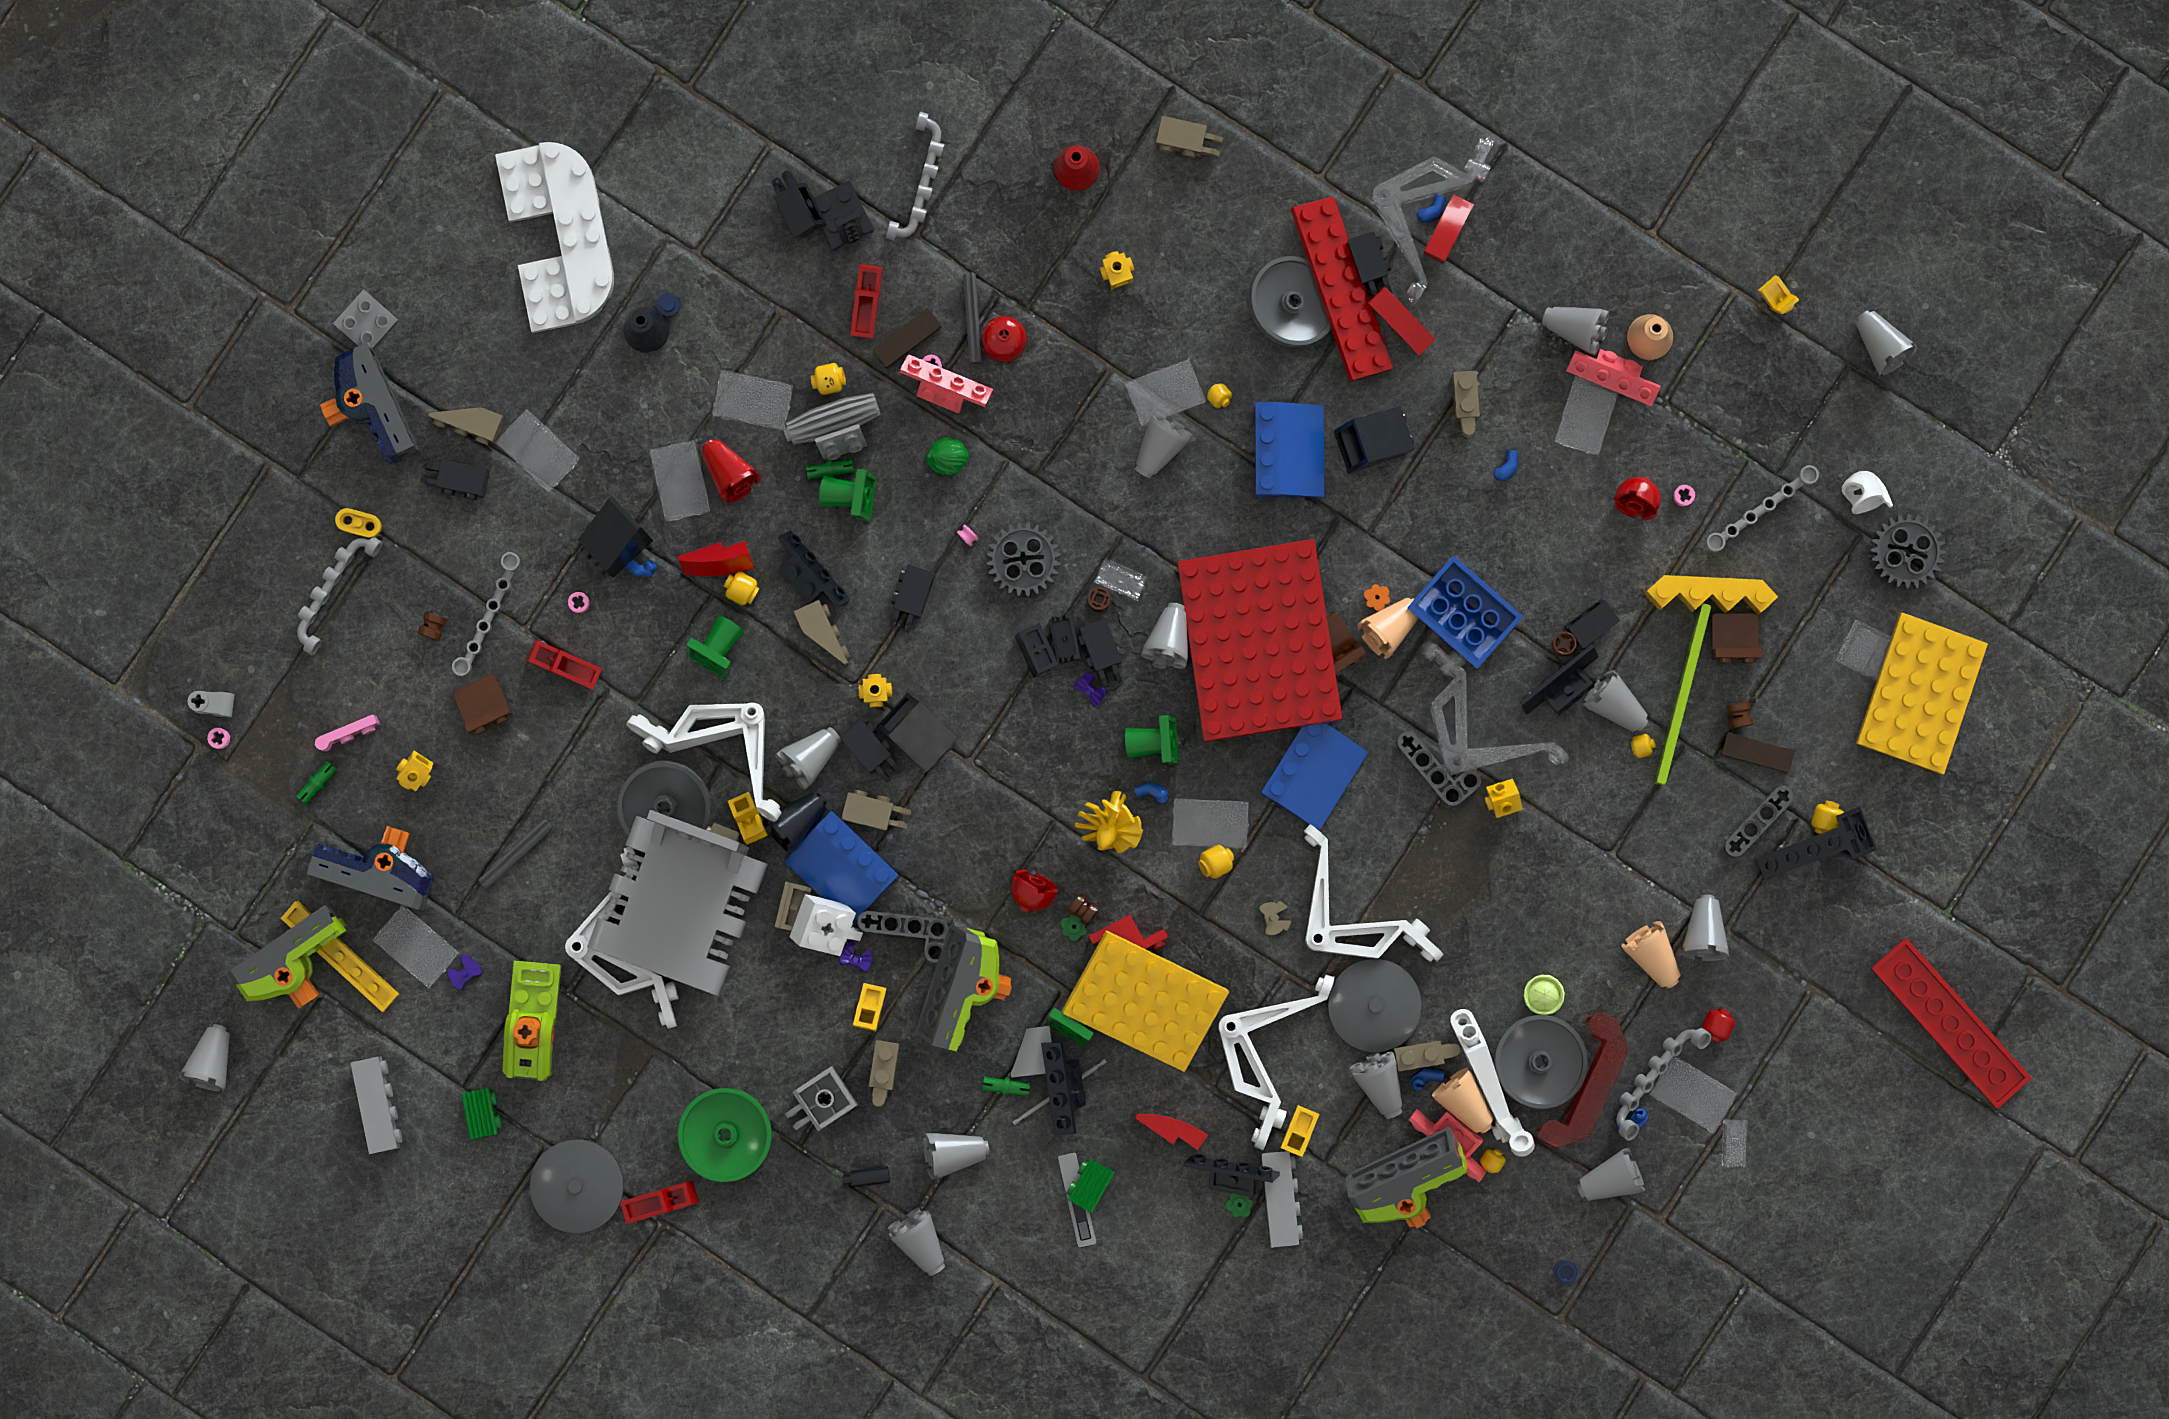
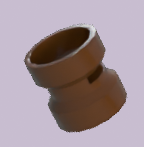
M1095 587L1089 592L1088 605L1092 610L1102 612L1110 606L1111 597L1107 589Z
M425 611L423 616L424 624L419 627L418 634L440 641L442 635L440 629L445 626L447 619Z
M1569 632L1558 633L1552 640L1551 648L1560 657L1568 656L1576 648V639Z
M1750 702L1726 706L1727 712L1731 715V729L1754 725L1753 718L1749 715V710L1751 709Z
M1081 893L1067 912L1072 916L1080 917V922L1087 925L1099 909V906L1095 903L1090 904L1087 901V897Z

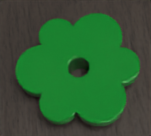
M1070 915L1069 918L1062 919L1061 925L1064 928L1062 930L1064 936H1069L1072 941H1077L1080 935L1086 934V929L1084 928L1086 925L1080 922V917Z
M1232 1193L1230 1200L1226 1203V1209L1231 1211L1234 1217H1239L1240 1215L1247 1217L1250 1214V1207H1252L1253 1202L1248 1199V1196ZM1239 1202L1242 1203L1241 1207L1237 1205Z

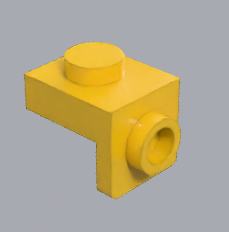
M1776 275L1758 289L1772 311L1779 314L1791 311L1794 308V304L1799 301L1797 296L1792 295L1780 277Z

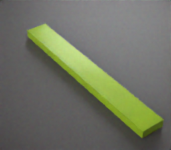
M1702 603L1699 606L1654 782L1657 785L1662 786L1667 782L1711 610V605Z

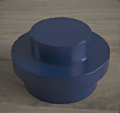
M666 293L659 297L657 309L662 315L670 317L679 311L680 302L675 295Z
M1561 1261L1554 1268V1276L1561 1284H1570L1577 1278V1268L1570 1261Z

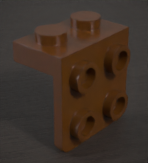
M1333 612L1327 616L1337 677L1343 672L1345 667L1358 663L1366 652L1354 639L1340 615Z
M1716 613L1712 616V660H1719L1721 664L1733 663V660H1742L1743 664H1754L1756 660L1762 658V648H1759V617L1757 614Z
M489 674L453 692L455 702L465 721L464 726L471 735L475 734L476 736L484 733L490 725L496 724L497 726L509 720V716L513 715L502 689L493 674Z

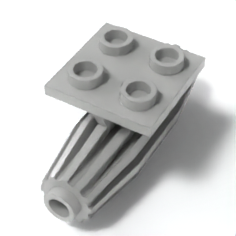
M874 393L845 397L813 408L786 423L787 427L783 430L787 441L792 440L793 444L815 441L824 461L835 460L843 454L849 452L856 453L866 447L867 443L860 426L881 414Z

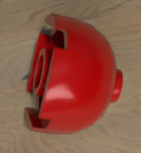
M999 316L992 319L984 327L981 334L983 350L994 361L1009 363L1018 359L1023 354L1027 344V334L1023 325L1009 316Z
M1641 476L1628 478L1621 483L1616 490L1613 500H1615V507L1621 513L1631 518H1635L1636 514L1643 516L1642 520L1653 519L1658 513L1661 495L1657 486L1649 478Z
M1028 870L1016 871L1011 884V894L1014 901L1019 904V908L1027 913L1048 908L1055 900L1059 889H1056L1057 885L1041 874L1036 873L1035 877L1028 875Z

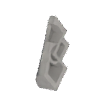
M1050 1026L1026 1029L1011 1072V1078L1045 1074L1041 1043L1052 1042Z

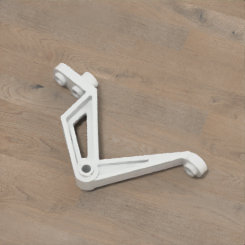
M759 704L689 705L670 733L661 726H653L642 715H632L626 723L633 732L645 738L642 744L655 754H658L661 748L671 753L738 734H744L757 812L773 822H776L781 815L780 806L771 799H768V801L763 800L765 716L763 708ZM735 718V721L688 733L696 720Z
M1309 825L1304 830L1306 834L1304 839L1313 847L1319 845L1321 848L1305 936L1307 947L1313 951L1378 959L1400 933L1403 932L1405 934L1403 939L1411 946L1416 944L1421 948V955L1430 962L1433 959L1438 962L1444 954L1425 937L1430 932V929L1417 918L1412 924L1406 920L1337 926L1329 925L1328 839L1314 826ZM1384 934L1374 947L1335 942V937ZM1315 935L1321 938L1320 943L1314 941Z
M624 848V853L621 854L623 865L638 871L640 868L638 861H633L626 857L627 852L636 855L634 848ZM627 873L624 877L633 880L635 876ZM611 891L567 940L565 944L566 952L617 995H623L654 985L655 989L652 990V995L655 1003H660L662 1009L661 1012H658L662 1026L667 1025L668 1029L676 1027L677 1023L670 1002L679 999L674 981L665 983L663 977L649 970L587 948L597 919L601 918L608 921L610 916L605 915L606 909L614 911L617 907V904L609 901L611 896L619 899L623 897V895ZM577 943L581 944V949L579 951H575L574 946ZM597 955L636 975L637 979L620 983L596 964L592 957Z
M1325 974L1324 978L1319 977L1315 990L1319 991L1316 997L1226 1015L1218 1023V1030L1234 1090L1269 1103L1268 1107L1263 1106L1259 1119L1263 1120L1260 1129L1255 1128L1251 1139L1252 1142H1255V1148L1264 1149L1272 1126L1281 1129L1287 1111L1279 1109L1281 1101L1247 1033L1327 1000L1334 982V977ZM1229 1022H1232L1234 1024V1029L1232 1031H1229L1226 1028V1025ZM1240 1043L1260 1084L1259 1088L1243 1082L1234 1044Z
M1466 1009L1457 1010L1451 1016V1025L1465 1053L1469 1069L1472 1071L1494 1118L1495 1126L1491 1127L1495 1139H1501L1502 1143L1509 1141L1511 1150L1515 1155L1527 1156L1534 1150L1533 1137L1530 1133L1524 1131L1518 1117L1513 1118L1509 1113L1486 1041L1473 1014Z

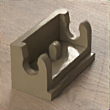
M785 882L775 923L776 928L792 931L805 894L811 895L812 888Z

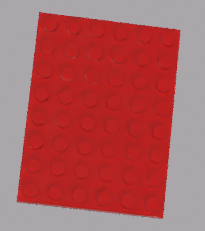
M1315 539L1177 561L1205 742L1343 720Z

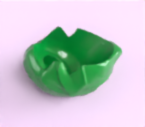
M944 437L932 444L925 457V461H927L935 473L943 476L960 473L968 462L969 452L960 440Z

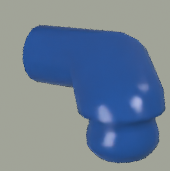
M1435 195L1431 207L1421 208L1417 211V219L1424 223L1438 219L1441 216L1446 197Z
M1506 451V463L1501 468L1494 470L1496 480L1506 481L1517 472L1518 451Z
M632 560L625 568L634 576L650 577L655 574L654 571L657 565L651 560L646 561L645 565H640L635 560Z
M1155 782L1134 787L1137 798L1151 795L1159 804L1165 803L1168 800L1167 790Z
M1426 1067L1422 1068L1413 1075L1411 1079L1412 1087L1416 1090H1421L1430 1080L1443 1082L1445 1071Z
M1643 1108L1636 1109L1629 1119L1639 1126V1130L1647 1122L1648 1115L1646 1110ZM1616 1122V1131L1619 1133V1127Z

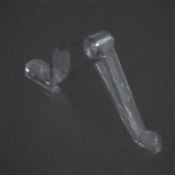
M1489 136L1485 140L1480 138L1474 149L1478 152L1475 159L1469 158L1463 169L1467 173L1433 156L1401 174L1378 184L1372 193L1371 199L1418 279V283L1412 282L1406 293L1410 295L1408 300L1415 304L1420 299L1428 282L1400 204L1469 187L1474 178L1483 183L1491 168L1490 165L1484 163V160L1495 142ZM1430 171H1435L1447 178V180L1403 192L1400 190V186ZM1380 194H1385L1387 198H1383Z
M1430 639L1426 640L1422 645L1424 649L1422 654L1431 662L1435 660L1440 665L1439 670L1448 678L1452 676L1454 678L1429 705L1443 766L1448 773L1456 775L1542 751L1549 753L1547 758L1556 766L1559 763L1564 766L1570 760L1568 754L1554 742L1468 749L1466 672L1462 669L1466 660L1455 650H1452L1447 655ZM1452 696H1455L1456 744L1451 745L1442 706ZM1452 759L1458 760L1459 765H1454Z

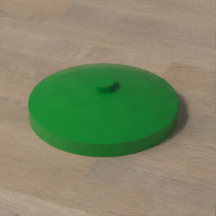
M733 1088L714 1089L698 1096L685 1109L678 1128V1143L687 1164L704 1178L718 1182L736 1181L752 1174L764 1162L772 1141L770 1119L763 1106L748 1093Z

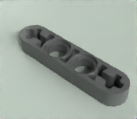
M1779 786L1774 789L1725 841V853L1730 857L1741 856L1791 804L1794 797L1792 790L1787 786ZM1786 791V798L1788 800L1787 802L1783 800L1777 804L1780 807L1778 811L1775 805L1768 801L1771 799L1772 802H1775L1779 798L1777 792L1782 793ZM1763 807L1772 809L1773 816L1771 819L1765 820L1761 817L1760 810ZM1749 823L1757 827V833L1752 837L1747 836L1744 831L1745 826ZM1738 833H1740L1742 838L1749 841L1747 845L1745 841L1741 842L1738 846L1739 852H1731L1729 850L1731 848L1729 843H1735L1741 838L1737 836Z

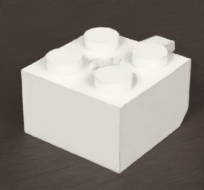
M805 894L790 938L801 947L840 956L847 939L860 941L863 932L859 928L852 926L856 913L847 905Z

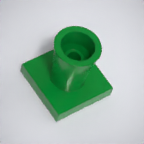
M857 469L855 482L825 475L820 485V506L852 507V516L860 521L871 522L877 477L864 469Z
M718 615L703 644L692 637L686 644V657L726 680L730 674L731 661L726 659L725 656L742 637L744 631L731 620Z
M1169 715L1159 716L1160 728L1140 729L1126 727L1125 746L1128 759L1162 754L1163 763L1169 765L1179 764L1176 718Z
M1056 1008L1052 1010L1046 1021L1047 1025L1085 1048L1093 1035V1032L1085 1028V1024L1064 1015Z

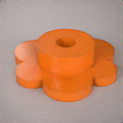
M1374 584L1371 589H1367L1364 592L1367 606L1370 608L1374 607L1376 611L1383 610L1385 604L1390 602L1388 597L1389 589L1385 586L1379 587V585Z

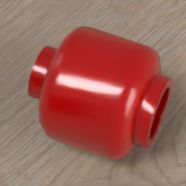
M1719 1007L1718 1011H1708L1701 1028L1711 1034V1040L1720 1044L1721 1041L1729 1039L1736 1023L1731 1018V1012Z

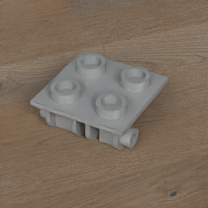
M363 289L333 324L358 346L368 343L373 348L398 319Z

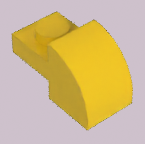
M749 792L728 801L746 845L768 836L761 816L757 812L756 805Z
M863 983L853 1027L877 1031L886 988Z
M1297 1105L1280 1148L1303 1157L1320 1114Z

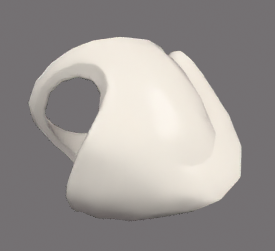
M1859 471L1854 473L1842 485V493L1851 502L1853 514L1870 511L1883 503H1886L1890 508L1893 506L1886 487L1872 472ZM1861 488L1862 495H1854V491Z

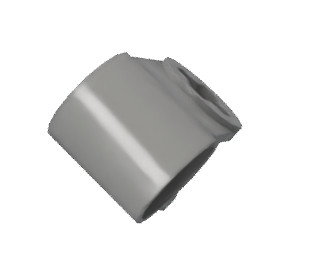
M194 691L188 697V705L199 714L232 718L235 694ZM201 697V699H203L205 703L200 704V707L198 708V706L195 704V701H199Z

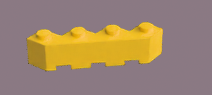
M1664 575L1644 593L1659 611L1677 595L1691 612L1696 610L1710 597L1724 613L1728 612L1743 599L1757 615L1778 598L1763 580Z

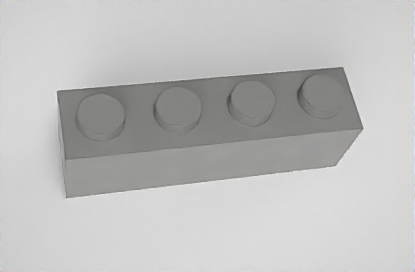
M374 1057L351 1062L369 1154L400 1148L399 1143H402V1134L400 1129H396L395 1125L398 1115L396 1107L391 1105L390 1097H393V1090L391 1084H387L385 1074H388L386 1060L382 1061V1057Z
M1288 1151L1261 1153L1262 1166H1268L1274 1171L1280 1172V1176L1273 1183L1264 1181L1270 1247L1299 1245V1240L1303 1239L1302 1225L1297 1226L1296 1216H1301L1300 1204L1295 1202L1294 1193L1298 1192L1297 1178L1292 1179L1291 1170L1296 1169L1295 1156L1290 1155Z

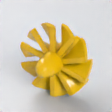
M1120 791L1112 792L1110 802L1102 800L1105 807L1103 811L1097 805L1089 802L1085 803V806L1093 810L1096 815L1087 814L1079 811L1077 816L1083 817L1091 823H1075L1076 828L1096 830L1082 836V840L1097 841V849L1099 850L1115 847L1117 853H1122L1129 847L1135 848L1141 839L1143 829L1141 828L1140 817H1133L1129 809L1123 805L1126 795L1123 793L1121 799H1119L1122 793Z

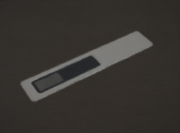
M1076 1153L1058 1157L1066 1192L1072 1181L1077 1183L1081 1176L1077 1173L1079 1164ZM1068 1200L1078 1247L1095 1244L1096 1239L1090 1212Z

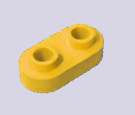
M344 508L337 513L335 518L339 529L362 537H376L382 530L381 521L376 516L361 511ZM347 517L352 518V523L349 525L345 524ZM369 523L374 524V529L371 531L367 530Z

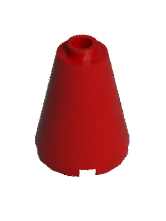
M1073 145L1063 149L1054 162L1056 179L1061 186L1068 190H1085L1094 184L1099 175L1100 166L1098 158L1093 151L1084 146Z
M711 439L703 445L701 454L723 503L726 504L727 500L730 503L741 500L753 491L751 486L754 482L756 485L759 484L761 476L758 471L722 441Z

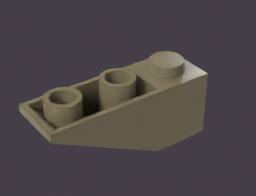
M482 407L432 412L428 415L433 420L432 424L443 429L446 428V425L455 428L454 433L464 437L470 434L476 437L475 441L487 446L489 442L496 444L505 422V418L502 415Z
M817 600L794 611L803 633L842 664L848 666L847 659L851 657L846 646L841 647L837 638L841 637L836 624L831 626L828 620L831 613L826 603L821 605V602Z

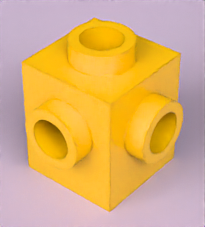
M1116 251L1105 256L1106 259L1102 260L1103 267H1100V272L1103 280H1108L1111 290L1132 283L1133 276L1131 271L1134 270L1131 258H1126L1124 252L1119 254ZM1118 267L1120 270L1116 271L1114 268Z
M870 674L868 679H863V685H859V698L864 699V703L869 704L870 708L883 707V703H889L888 697H892V685L887 683V679L882 678L881 674ZM872 686L879 687V692L877 694L871 693L870 690Z
M413 751L407 760L403 758L397 766L396 770L399 772L396 779L399 780V784L402 787L417 791L419 786L424 787L431 777L429 772L432 769L433 762Z
M1513 779L1486 787L1488 797H1485V802L1488 810H1493L1496 818L1523 810L1520 794Z

